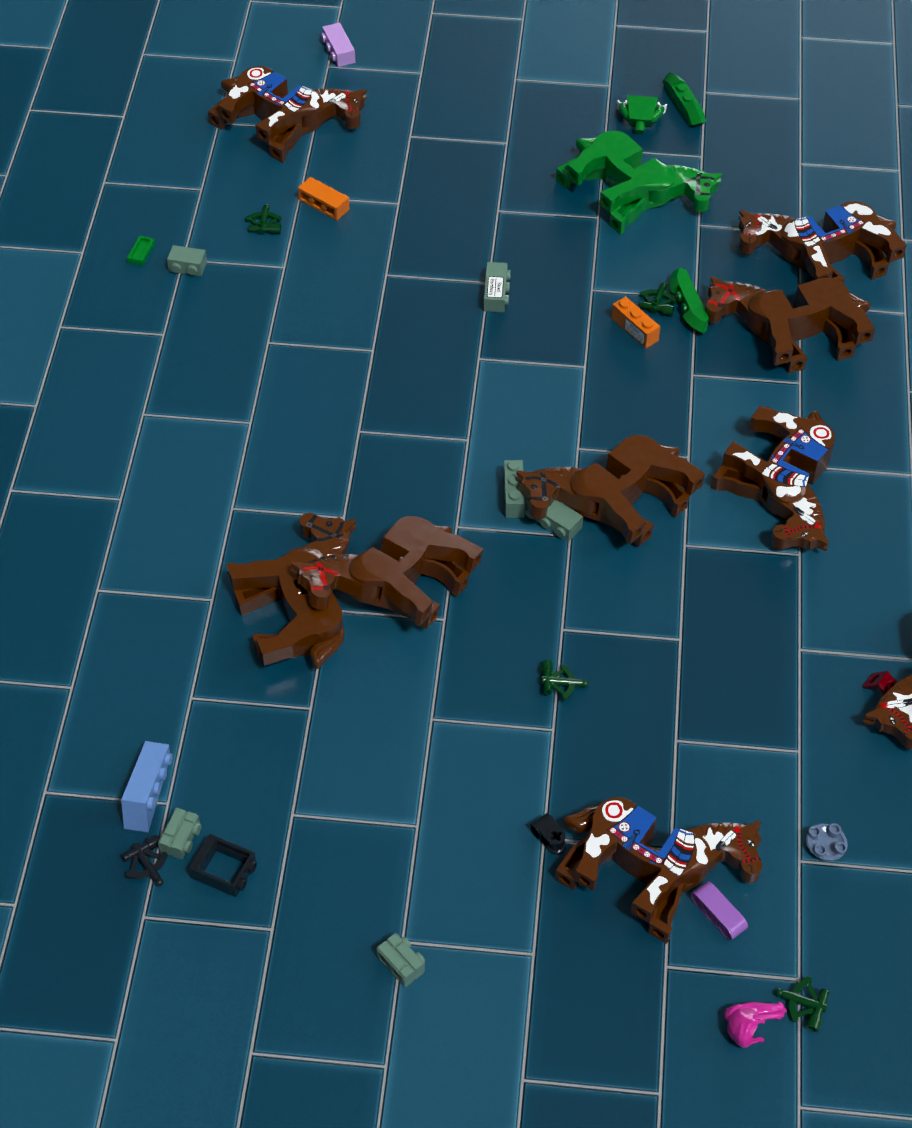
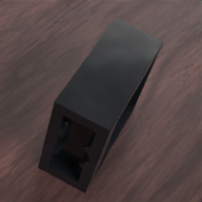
M209 834L189 867L190 876L196 881L237 897L238 893L246 887L249 874H253L257 867L255 852ZM216 851L245 863L234 883L204 872Z

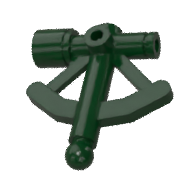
M264 204L262 212L246 216L245 221H250L254 224L249 225V232L281 234V223L275 222L282 221V218L275 213L269 212L270 206ZM261 218L259 222H256L254 219ZM272 218V220L267 223V219Z
M663 282L658 290L650 289L639 293L640 297H644L647 302H641L640 308L648 309L651 313L658 311L664 315L672 316L674 306L667 304L670 302L675 304L676 298L670 293L665 292L667 284ZM653 295L655 299L651 300L648 296ZM662 297L668 299V300H666V301L660 303L661 300H662Z
M544 660L541 662L540 671L543 675L541 677V684H544L545 695H551L553 687L562 695V699L566 701L573 694L574 687H588V680L574 679L573 673L566 665H561V669L553 673L552 661ZM564 673L567 678H562V677H557V676H559V675H561V674ZM557 685L568 686V689L565 692Z
M810 976L797 983L792 992L777 988L775 995L789 1001L792 1021L796 1023L799 1020L798 1017L809 1014L806 1028L813 1032H819L820 1026L823 1024L821 1016L822 1013H826L828 1007L826 1002L830 991L822 988L819 997H817L811 985L812 978ZM807 987L813 999L799 994L802 989ZM796 1003L809 1007V1009L797 1012Z

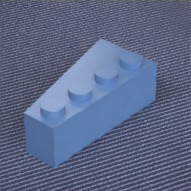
M145 741L121 799L124 829L149 832L161 788L166 779L167 768L172 763L173 755L170 753L169 744Z

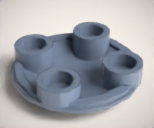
M836 823L811 826L806 836V845L810 852L822 860L833 861L840 859L847 851V839L841 831V827Z

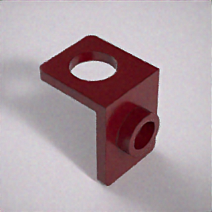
M889 671L872 673L863 687L864 689L879 687L882 693L885 694L897 682ZM879 677L875 682L871 683L872 680Z

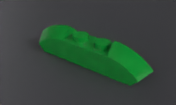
M668 72L663 79V85L688 125L692 126L706 122L702 107L686 82L674 73Z
M680 267L671 274L670 289L676 295L677 301L681 303L685 321L695 330L705 334L709 317L687 270Z

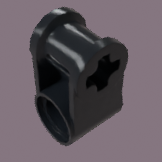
M549 813L544 814L529 825L534 836L542 842L551 854L558 855L565 851V832Z

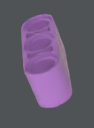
M707 881L691 892L690 897L693 903L729 941L748 928L745 918L711 882Z

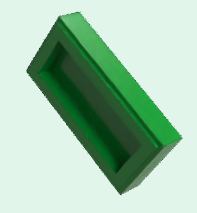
M139 235L126 258L127 263L143 266L156 243L155 239Z

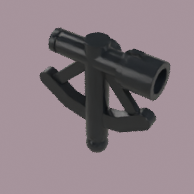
M157 834L147 837L141 845L139 843L134 844L131 850L121 855L124 862L134 858L131 870L126 872V878L143 879L150 876L156 886L160 887L163 885V879L160 878L161 876L157 871L163 867L168 854L166 852L157 854L151 851L159 847L158 842L160 838ZM147 855L159 860L153 865ZM138 860H140L146 870L135 871Z

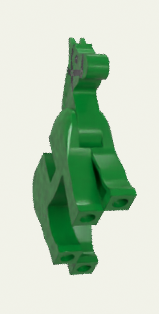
M607 131L595 138L577 139L576 147L582 153L556 170V181L565 189L570 188L573 183L579 186L583 180L604 179L610 188L600 192V205L610 213L609 226L620 235L644 211L665 205L671 199L681 195H686L693 202V209L695 211H707L709 209L710 197L717 191V185L721 183L720 178L722 177V173L708 174L695 168L666 165L655 158L641 165L643 149L627 134L620 131Z

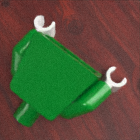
M628 95L625 102L618 100V110H620L624 119L628 121L629 126L635 127L636 134H643L645 127L650 128L652 123L657 122L666 112L667 104L660 105L658 97Z

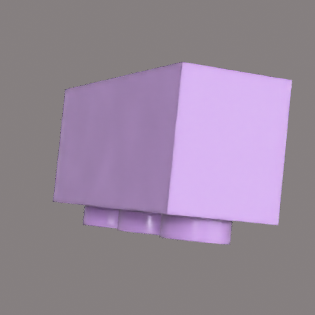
M341 23L323 26L321 39L323 43H326V49L331 53L332 61H335L338 67L356 63L355 50Z

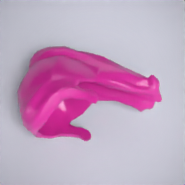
M763 1002L734 1004L724 1011V1017L727 1021V1032L731 1039L742 1048H747L758 1042H764L762 1037L752 1038L758 1024H764L767 1019L780 1020L785 1016L787 1010L782 1002H778V1004Z

